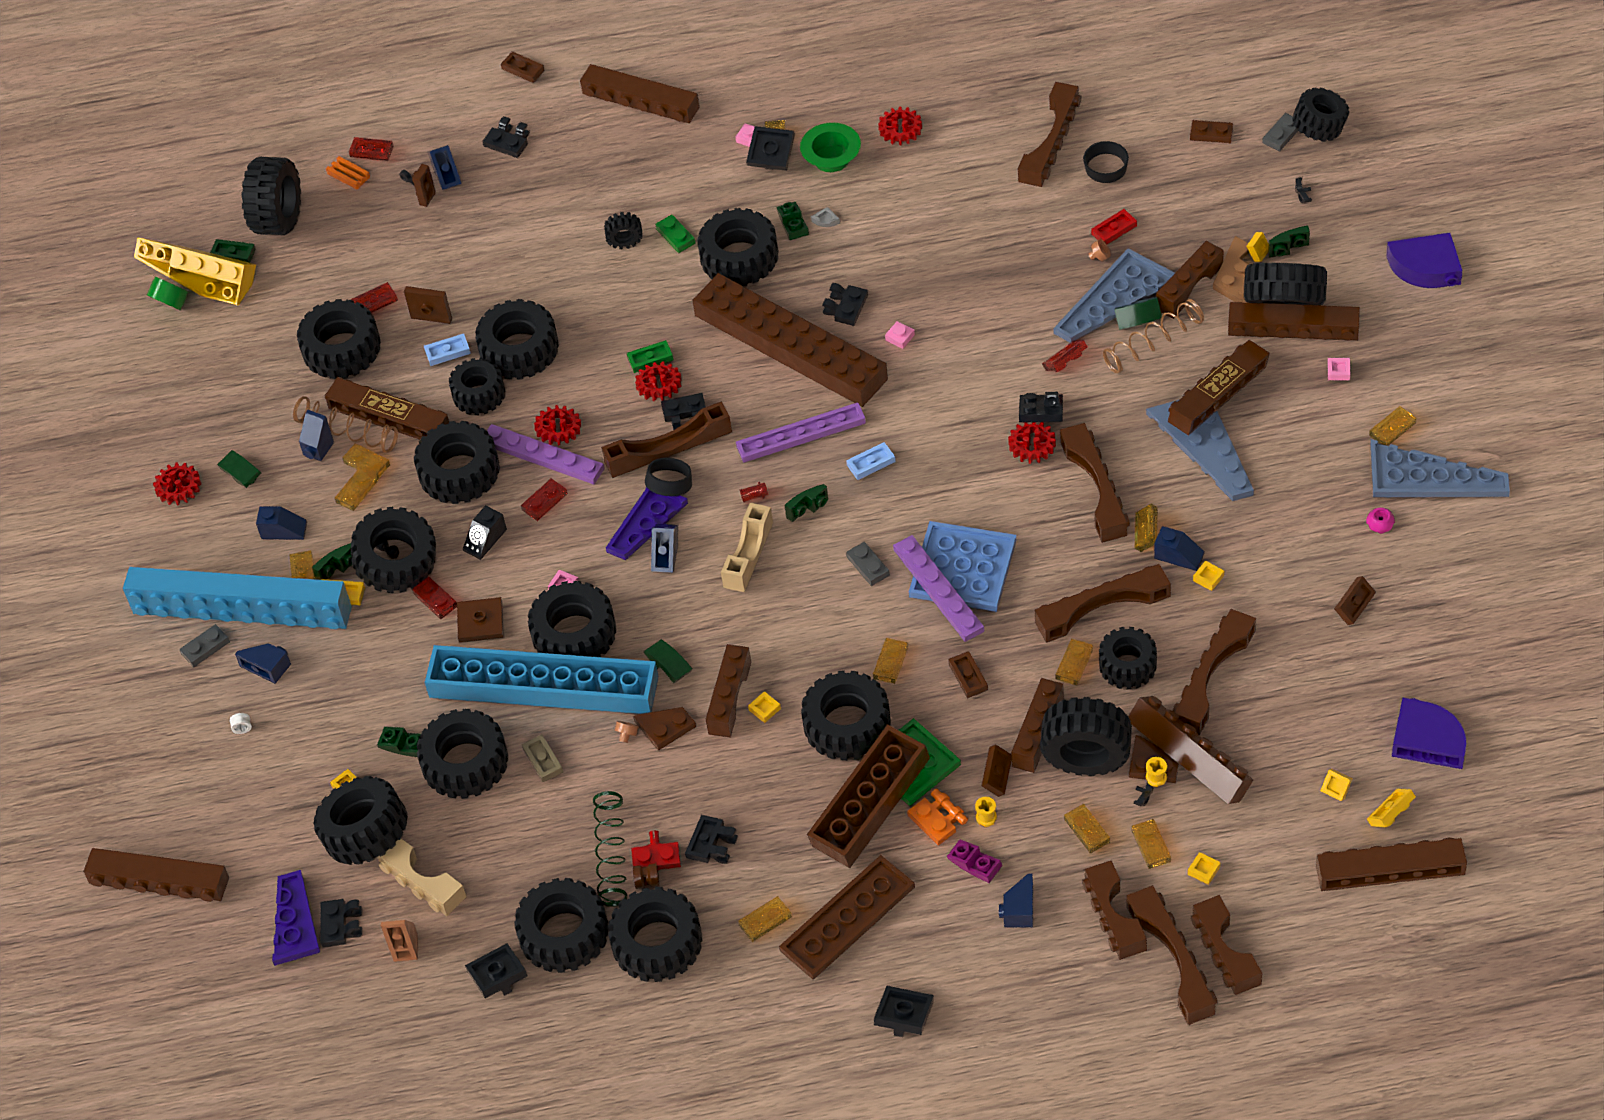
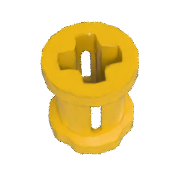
M1160 757L1150 758L1146 762V780L1148 784L1153 787L1164 785L1167 780V774L1165 773L1167 771L1166 761Z
M986 796L979 798L975 803L977 823L984 827L994 825L997 820L995 812L996 802L994 799Z

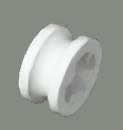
M238 713L230 718L233 733L244 734L251 730L252 726L248 714Z

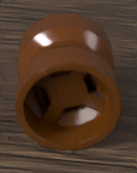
M657 863L649 864L647 867H642L641 865L633 866L636 889L644 888L646 885L652 887L660 886Z

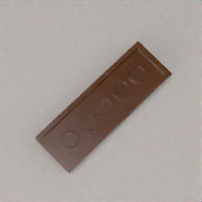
M880 855L779 946L780 952L814 980L915 888V883Z

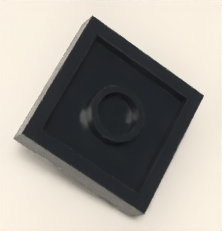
M754 126L746 161L747 166L787 171L795 137L794 131Z
M1045 392V395H1036L1035 393L1020 395L1019 422H1063V394Z
M508 943L465 965L467 972L484 998L499 991H502L505 996L512 992L510 985L528 976L525 968Z
M886 986L874 1016V1025L894 1029V1036L903 1037L904 1032L922 1035L934 1003V995Z

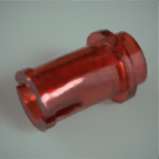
M758 482V485L739 489L743 503L760 497L764 499L768 495L765 482Z

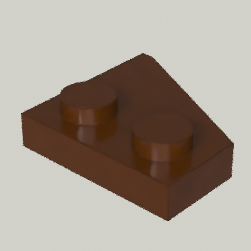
M683 707L633 716L634 722L658 751L696 727V722Z
M1135 735L1129 778L1146 780V762L1152 757H1160L1167 763V771L1165 772L1167 774L1166 782L1176 783L1179 763L1155 744L1139 735Z

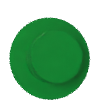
M841 123L817 125L807 131L800 142L802 156L819 170L830 173L844 169L856 157L861 147L858 133L853 128Z
M155 276L146 295L181 310L189 291Z

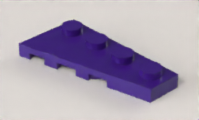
M646 488L606 546V552L624 560L628 559L652 537V527L656 524H666L688 504L687 498L680 495L663 496Z
M301 870L278 876L277 914H275L276 929L272 958L274 966L320 953Z

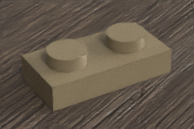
M543 735L522 744L523 751L542 782L563 773L562 766Z

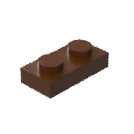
M513 51L501 63L502 70L532 83L545 71L543 64Z
M1192 120L1190 141L1231 143L1233 123Z
M421 164L419 169L414 172L412 181L414 182L419 205L427 207L436 191L429 165Z
M1363 576L1357 577L1334 609L1347 625H1352L1373 598L1376 591Z
M969 651L948 659L949 666L967 698L988 691V684Z
M996 744L989 747L981 786L1000 797L1006 791L1012 756Z

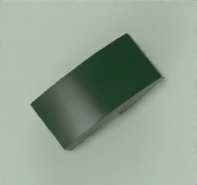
M796 201L787 202L776 207L789 240L809 235L808 227L802 218L801 210Z
M1309 226L1290 229L1269 240V258L1290 255V248L1309 246Z
M1158 297L1137 301L1134 304L1114 309L1119 330L1162 318Z
M233 450L217 464L222 471L232 476L237 483L245 488L253 484L261 474L254 465Z
M822 484L812 487L789 500L784 505L786 518L794 522L798 517L804 515L806 509L814 513L823 507L828 501L827 486Z
M351 543L333 550L312 566L316 580L330 578L336 569L344 573L352 566Z
M662 639L644 650V654L648 659L656 662L657 670L661 667L673 684L693 669L672 646Z
M384 727L377 746L392 753L417 757V743L421 739L420 733H407L405 728Z

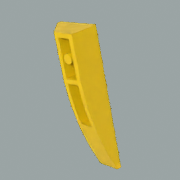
M137 238L134 258L200 296L239 305L253 285L256 264L174 244Z

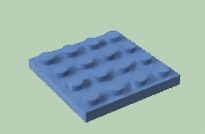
M929 521L922 545L924 551L968 607L997 612L1017 541L1016 535ZM913 576L909 597L933 601Z

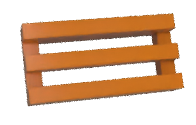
M340 156L336 158L337 162L333 161L331 163L332 166L326 168L328 175L356 190L370 178L368 171Z

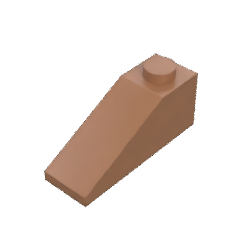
M407 920L381 922V928L393 961L417 960L418 934L414 923Z

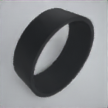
M1102 141L1091 145L1085 151L1083 161L1086 173L1094 181L1111 183L1119 180L1126 173L1129 155L1122 145L1111 141ZM1111 154L1119 157L1123 161L1124 166L1112 173H1099L1092 170L1088 164L1098 155Z
M656 459L648 466L645 485L650 491L663 496L685 494L692 488L691 468L687 463L679 459ZM671 470L679 472L686 477L678 481H665L656 478L652 473Z

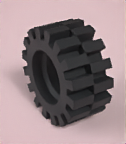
M620 212V215L615 213L613 214L614 218L610 216L608 221H605L604 230L608 245H613V248L619 246V249H623L626 246V249H629L630 245L634 247L636 242L640 243L643 237L642 226L639 217L637 218L635 214L631 216L630 212H627L626 215H624V212Z

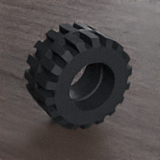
M1316 87L1312 88V90L1307 89L1305 93L1301 94L1293 113L1294 126L1299 128L1298 131L1305 134L1308 138H1313V140H1321V142H1326V140L1332 141L1334 138L1339 137L1349 115V106L1346 104L1345 99L1340 97L1341 95L1334 93L1330 89L1326 90L1321 87L1320 89Z
M472 358L468 362L465 360L462 362V365H457L455 371H452L450 374L449 386L455 406L461 412L465 411L469 415L472 413L474 415H479L480 413L487 414L489 410L494 411L496 405L500 406L502 399L505 398V386L501 371L491 360L485 361L484 358H479V360Z
M1130 626L1129 629L1119 627V631L1114 629L1110 631V635L1106 634L1104 641L1100 643L1099 669L1104 680L1108 679L1110 685L1116 684L1117 688L1120 689L1126 687V690L1132 689L1133 686L1136 689L1140 688L1142 683L1146 685L1149 682V678L1152 679L1157 668V647H1155L1154 639L1151 640V635L1148 633L1143 634L1142 629L1134 630V627ZM1123 655H1133L1136 656L1137 659L1133 661H1122L1118 659V657Z

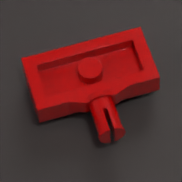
M654 830V834L653 831L649 832V845L631 848L633 866L641 865L642 867H647L649 864L657 863L658 870L681 867L678 842L660 843L659 831Z

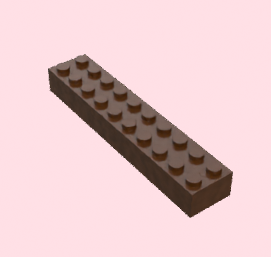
M719 273L692 300L695 316L853 403H859L861 407L888 380L887 363Z

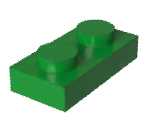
M673 215L655 224L656 230L678 254L696 244L695 238Z
M667 340L626 353L633 373L639 372L640 369L646 370L645 365L652 367L653 362L660 365L661 362L668 363L674 361Z

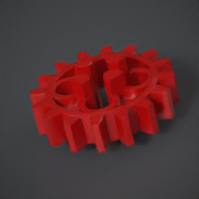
M899 106L898 110L891 108L890 113L885 111L884 117L880 116L878 129L880 136L884 137L885 142L891 140L892 145L895 142H899V145H902L904 141L910 144V139L917 140L916 135H921V116L916 114V110L910 112L909 107L905 110H902L901 106ZM898 119H902V133L898 132Z
M653 362L652 367L645 365L646 370L640 369L639 375L635 376L636 389L640 396L644 395L646 400L652 397L653 401H656L657 398L664 401L665 396L672 398L671 393H678V388L682 387L681 373L677 367L673 368L671 363L665 366L664 362H661L660 365ZM655 375L660 376L662 388L657 387Z
M555 405V409L547 407V412L541 410L540 416L535 417L536 435L541 437L542 442L549 440V445H552L553 442L561 445L562 441L568 444L570 438L575 440L576 434H580L581 419H579L578 413L574 414L573 408L567 410V406L564 405L562 409H559V406ZM556 418H560V432H556Z
M1024 422V426L1017 424L1016 430L1010 431L1011 436H1008L1009 451L1013 452L1014 458L1020 456V462L1028 459L1029 464H1031L1036 459L1040 463V458L1043 457L1047 460L1048 453H1054V447H1056L1055 432H1051L1050 426L1044 428V422H1041L1039 425L1036 422H1032V424ZM1031 433H1034V434H1035V437H1034V439H1033L1034 450L1030 451V445H1031V436H1030V434H1031Z
M176 462L174 467L167 465L166 471L160 470L161 476L155 475L156 482L153 483L157 497H160L161 502L167 500L168 505H171L173 501L179 505L182 500L188 503L187 498L191 497L194 499V492H200L199 486L202 483L197 470L195 471L194 466L188 467L187 463L179 466L178 462Z

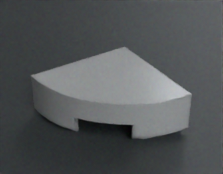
M828 207L811 216V221L818 226L832 227L840 224V219Z

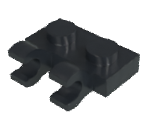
M503 116L500 119L498 129L492 127L483 139V146L518 158L528 144L526 138L530 132L525 130L528 124L520 122L514 135L509 133L513 127L508 124L511 119Z
M832 283L829 291H832L830 294L831 299L825 298L822 304L824 307L823 314L834 316V321L855 326L868 297V290L851 285L844 289L840 284ZM832 299H834V300H841V302H840V304L838 305V304H836V302L833 301Z
M703 393L661 401L665 422L672 421L673 430L681 426L680 419L694 417L702 408L706 407Z
M701 815L686 849V858L704 863H709L710 858H713L719 863L727 864L730 857L729 854H726L728 848L716 846L719 838L726 843L735 844L738 835H735L736 829L724 826L723 819Z
M344 899L320 902V943L323 948L346 944V938L362 936V926H359V920H352L346 924V917L362 916V906H359V900H350L345 903Z

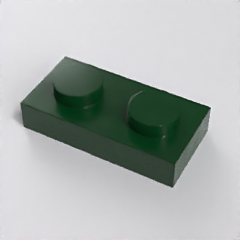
M216 239L210 253L250 263L256 248L251 243Z

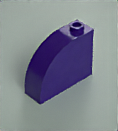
M1451 233L1387 242L1386 257L1389 266L1403 281L1422 288L1461 285L1463 270Z
M1402 698L1393 742L1392 757L1463 769L1466 736L1458 719L1439 705L1415 698Z

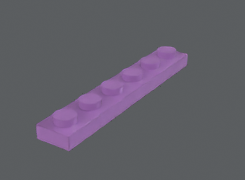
M854 403L736 441V447L743 463L865 424V416L859 403Z
M491 424L487 429L489 435L494 440L496 450L582 481L595 484L604 470L603 463Z
M913 535L893 545L895 553L964 642L984 632V626Z

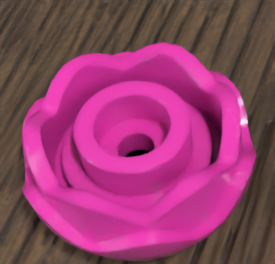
M1379 507L1369 512L1366 523L1372 531L1382 534L1392 529L1395 518L1390 510Z

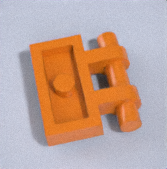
M936 788L931 792V796L935 799L934 802L930 803L924 798L910 808L907 813L908 817L939 846L956 833V827L953 825L956 821L961 825H965L968 822V818L959 806H955L950 801V797L946 793H942ZM945 808L949 814L944 816L939 810Z

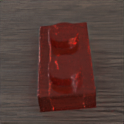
M354 137L349 149V155L354 158L388 161L394 146L392 141Z
M387 282L351 300L355 304L358 302L364 305L372 313L398 301V298Z
M1074 340L1043 362L1042 365L1046 371H1061L1067 366V362L1079 358L1082 355V351L1088 347L1084 340Z
M550 478L521 505L522 511L538 521L568 494L567 489Z
M427 577L412 589L413 594L440 620L457 608V602L430 577Z

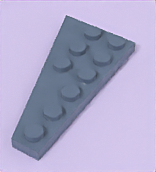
M1127 249L1053 328L1054 334L1070 343L1078 340L1116 318L1114 310L1116 307L1134 304L1137 301L1155 296L1175 273Z
M1173 402L1146 409V414L1158 423V427L1163 432L1166 431L1173 438L1172 441L1193 462L1196 461L1201 466V470L1206 475L1209 474L1216 481V485L1232 501L1254 495L1253 487L1217 411L1188 436L1168 422L1170 414L1168 410Z
M1370 440L1373 497H1509L1508 473L1484 467L1477 469L1467 466V463L1459 461L1457 464L1447 461V458L1417 450L1406 451L1398 449L1397 445L1390 444L1386 446L1378 444L1377 440Z

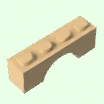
M749 503L743 518L738 547L733 555L727 556L721 571L724 588L745 592L773 525L771 507Z
M403 839L397 840L396 845L392 849L389 848L385 855L378 856L379 867L383 872L394 875L401 886L411 888L413 894L418 899L422 900L424 898L437 913L440 911L448 916L466 898L463 885L449 874L444 873L435 877H425L416 873L414 865L417 858L414 849Z

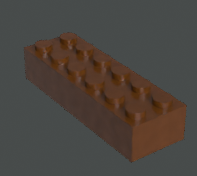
M887 724L807 833L812 847L851 868L930 759L926 745Z

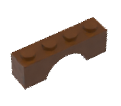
M1205 241L1156 293L1161 313H1172L1177 316L1178 306L1188 300L1195 285L1204 277L1212 279L1219 271L1223 263V249L1208 241ZM1181 305V307L1179 308V313L1182 311L1185 305ZM1169 314L1167 315V316H1169V317L1172 318V319L1175 318V317L1172 316V315H1169Z
M730 644L726 646L706 716L708 735L731 738L736 720V706L740 686L743 681H747L752 663L749 647Z
M1041 678L1011 751L1012 767L1035 773L1042 755L1040 741L1043 716L1052 705L1064 700L1063 683Z
M1112 860L1084 869L1085 879H1082V884L1085 892H1090L1092 896L1090 901L1094 912H1099L1100 914L1099 922L1102 931L1107 932L1110 937L1108 938V943L1111 951L1117 953L1119 960L1147 951V938L1139 920L1125 918L1116 913L1111 906V901L1120 892V878Z
M1220 895L1194 904L1193 915H1191L1192 924L1195 929H1199L1202 933L1203 945L1206 949L1210 948L1213 954V963L1217 969L1220 968L1223 972L1222 978L1226 987H1231L1234 995H1238L1262 985V971L1252 953H1240L1230 949L1221 937L1230 926V913Z

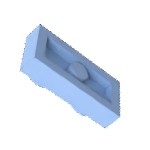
M464 334L424 346L430 366L471 354Z
M885 442L846 460L848 468L857 480L896 462L894 454Z

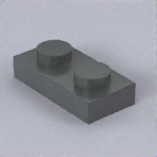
M1285 113L1263 137V144L1280 152L1299 130V128L1294 126L1293 116Z
M865 542L846 552L848 560L870 586L890 576L888 568Z
M215 624L179 650L181 655L194 668L230 643V641Z

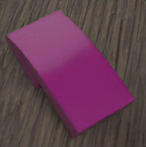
M959 839L947 855L948 860L988 883L992 881L1002 867L999 859L981 853L979 846Z

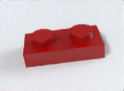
M1123 209L1093 227L1091 234L1097 240L1101 239L1108 245L1137 227V220Z

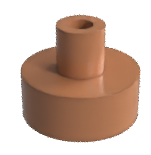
M1099 239L1091 244L1092 251L1089 253L1091 260L1097 258L1103 262L1111 257L1109 247L1103 240Z
M617 721L615 731L621 733L619 741L628 743L630 735L637 736L639 726L624 721Z

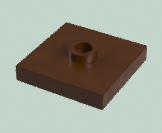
M405 287L404 295L411 319L451 324L452 315L445 291Z
M501 597L457 602L459 643L503 638Z

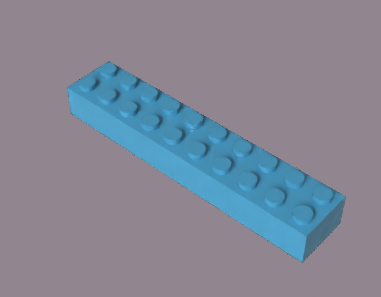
M129 567L123 585V591L133 614L140 616L157 615L160 617L171 616L183 619L199 618L202 620L213 619L225 622L241 621L245 623H265L268 625L284 624L287 626H308L310 628L346 629L352 609L343 581Z
M434 645L424 683L429 698L643 714L652 712L659 676L655 661Z

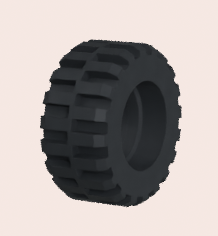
M256 157L247 166V171L244 174L245 178L242 182V209L244 210L243 216L247 226L256 234L286 235L294 229V225L298 221L297 217L300 214L299 208L301 206V182L298 177L299 172L295 168L296 165L288 158Z
M734 208L731 211L729 209L723 210V213H717L712 216L711 220L708 219L704 223V227L699 231L697 244L703 271L711 279L719 273L742 286H747L748 283L755 284L759 282L760 278L764 279L768 276V271L771 272L778 261V244L774 225L771 224L767 217H763V214L757 211L754 213L752 209L746 208L741 210V208ZM743 242L753 245L741 252L723 250L734 243Z
M1253 263L1245 268L1244 299L1246 302L1323 305L1326 301L1327 270L1323 266L1299 263Z
M335 299L333 302L325 301L323 305L319 306L318 304L313 307V311H308L304 316L305 319H302L299 323L297 341L306 366L312 372L318 373L319 376L325 378L329 376L330 379H336L337 377L345 379L352 374L354 376L358 375L359 371L362 369L365 371L370 366L369 363L375 361L376 355L380 351L381 340L374 316L368 308L358 302L355 304L353 300L346 299V301H342V299ZM343 333L353 334L349 340L335 345L325 344L332 336Z
M516 299V301L512 302L507 300L504 304L500 305L498 303L494 305V309H489L485 312V317L482 316L475 331L480 358H484L485 361L491 360L493 364H496L505 379L512 380V378H517V380H520L526 376H529V378L533 377L535 373H541L546 369V365L549 366L554 361L553 358L556 357L557 348L559 347L558 336L551 313L542 305H536L535 302L530 300L524 302L523 299ZM512 335H532L529 340L521 344L506 345L502 343Z
M449 421V424L446 425L442 423L437 425L436 429L432 428L429 430L427 436H423L419 441L420 445H417L415 448L414 464L422 489L433 499L437 500L439 498L440 502L448 503V501H451L452 504H459L461 501L465 503L471 502L470 499H478L482 496L483 492L487 493L492 488L491 484H494L498 478L500 462L494 440L487 430L482 427L480 428L477 424L472 423L470 425L467 421H461L460 423ZM465 455L473 457L471 462L461 468L445 469L440 467L446 460L455 456Z
M387 507V510L380 508L374 510L373 515L368 513L364 516V522L362 520L359 521L356 525V530L352 533L351 557L356 575L359 579L364 578V583L367 586L371 587L373 585L375 590L381 592L383 589L387 590V593H394L397 590L400 593L407 592V588L414 589L418 587L419 581L424 583L428 579V575L432 573L436 559V539L432 527L428 525V521L422 516L419 518L417 512L413 510L408 512L406 508L402 507L399 509ZM387 540H400L409 544L414 549L410 555L399 560L384 559L373 551L377 545Z
M565 581L561 582V585L550 586L547 592L544 590L539 594V599L533 601L532 608L528 613V627L537 653L601 657L602 653L605 655L610 649L609 645H612L615 640L616 623L610 600L600 588H594L592 584L586 582L581 584V581H573V583ZM571 616H583L591 620L588 625L576 632L562 633L554 630V627L561 620Z
M845 670L838 671V674L834 675L829 673L825 675L823 680L819 678L815 681L814 687L810 686L808 688L806 696L802 700L801 714L805 736L808 738L809 744L814 748L816 747L818 753L821 755L826 753L827 757L831 759L836 757L842 761H848V758L860 759L861 755L868 752L887 724L891 726L887 693L877 680L873 679L871 681V677L864 673L862 675H859L857 671L845 673ZM843 706H855L866 712L862 719L849 725L834 724L826 719L830 712Z
M1074 697L1068 701L1065 699L1061 700L1058 704L1052 705L1043 716L1040 741L1041 753L1048 763H1051L1057 769L1061 768L1066 773L1072 772L1079 776H1082V774L1095 776L1096 774L1105 775L1109 771L1114 772L1119 767L1121 768L1130 756L1131 720L1120 707L1116 708L1115 704L1111 702L1106 703L1102 699L1097 698L1094 700L1090 699V697L1078 699Z
M457 709L450 710L451 713L439 715L436 721L432 720L427 724L428 729H423L420 734L421 739L417 743L418 761L425 780H427L428 785L432 789H436L437 793L441 795L447 793L449 798L461 796V799L469 798L470 795H475L476 797L481 795L482 791H488L493 788L492 784L494 782L497 784L502 778L501 773L503 774L506 771L508 752L504 736L498 723L494 722V719L489 715L484 716L481 711L475 710L471 712V709H463V711H457ZM475 744L482 747L479 754L470 761L457 764L443 760L445 755L456 746Z
M364 776L363 779L357 777L353 781H346L339 788H334L330 791L331 794L323 798L322 805H318L313 824L316 835L328 854L335 861L348 865L352 863L359 865L363 864L364 861L371 862L374 858L385 855L386 851L389 848L392 849L396 845V841L402 838L403 831H405L407 826L408 814L396 791L388 781L371 776Z
M556 878L552 879V882L549 883L545 881L540 883L537 889L533 887L527 892L528 897L524 896L519 902L520 907L515 912V930L525 957L531 960L532 964L536 967L543 965L545 971L552 972L553 969H556L557 973H565L566 969L575 971L582 964L584 966L590 964V959L592 957L597 958L601 953L600 948L605 947L606 937L609 933L605 908L600 896L596 894V891L591 886L586 887V883L577 880L575 883L572 878H565L564 881ZM559 914H574L583 919L580 926L566 936L551 937L541 932L543 925L550 918Z
M648 887L643 888L640 893L635 891L629 894L630 898L627 900L625 898L618 903L619 909L615 908L611 914L612 919L608 924V935L614 958L618 961L619 967L623 971H628V975L633 978L640 976L641 981L649 982V979H654L655 982H662L663 978L668 977L669 980L676 978L675 974L679 972L683 974L688 970V964L690 966L694 964L697 960L696 955L700 954L702 948V932L698 913H696L692 902H688L686 896L683 894L677 895L676 890L670 888L665 891L663 887H655L654 890H649ZM652 923H667L677 929L669 941L658 946H644L634 940L636 934L643 927Z

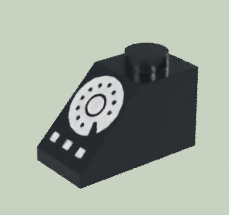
M485 505L472 520L463 551L481 560L507 530L503 514Z

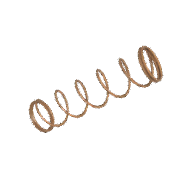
M1188 299L1185 303H1181L1178 306L1177 316L1172 313H1164L1161 318V326L1150 322L1146 325L1145 335L1139 332L1131 333L1129 345L1119 341L1114 344L1113 350L1110 348L1104 349L1103 357L1107 366L1114 373L1123 371L1121 361L1115 353V346L1120 343L1126 345L1131 350L1134 359L1139 361L1138 355L1131 347V336L1133 334L1143 336L1150 349L1155 352L1154 345L1147 337V327L1150 324L1159 326L1165 338L1171 342L1170 335L1163 328V317L1169 314L1176 317L1182 330L1187 332L1185 324L1179 318V308L1181 305H1185L1186 312L1193 322L1197 324L1203 323L1204 315L1200 306L1194 300ZM1188 302H1191L1196 307V309L1193 306L1189 305ZM1189 307L1196 311L1201 318L1200 321L1193 316ZM1106 351H1108L1114 357L1115 363L1119 370H1116L1112 366L1107 357Z
M306 396L298 399L293 410L294 421L303 424L302 421H304L305 413L299 420L297 410L303 399L307 401L305 413L307 410H310V400ZM317 401V402L314 404V407H313V410H312L313 412H314V410H315V407H316L317 403H318V407H317L316 413L318 412L319 407H320V402H319V401ZM334 407L331 410L329 426L332 434L335 436H340L347 431L351 441L357 442L364 437L367 446L373 448L381 443L382 451L389 453L395 447L398 431L396 427H389L388 424L384 426L381 441L378 444L371 446L367 443L366 434L371 426L370 418L366 421L364 435L357 440H353L348 432L354 419L353 412L348 417L346 430L340 434L334 433L331 423L336 416L337 408ZM334 409H335L334 416H333V418H332V420H331L332 413H333V411H334ZM394 429L393 442L389 449L385 450L386 437L390 430Z

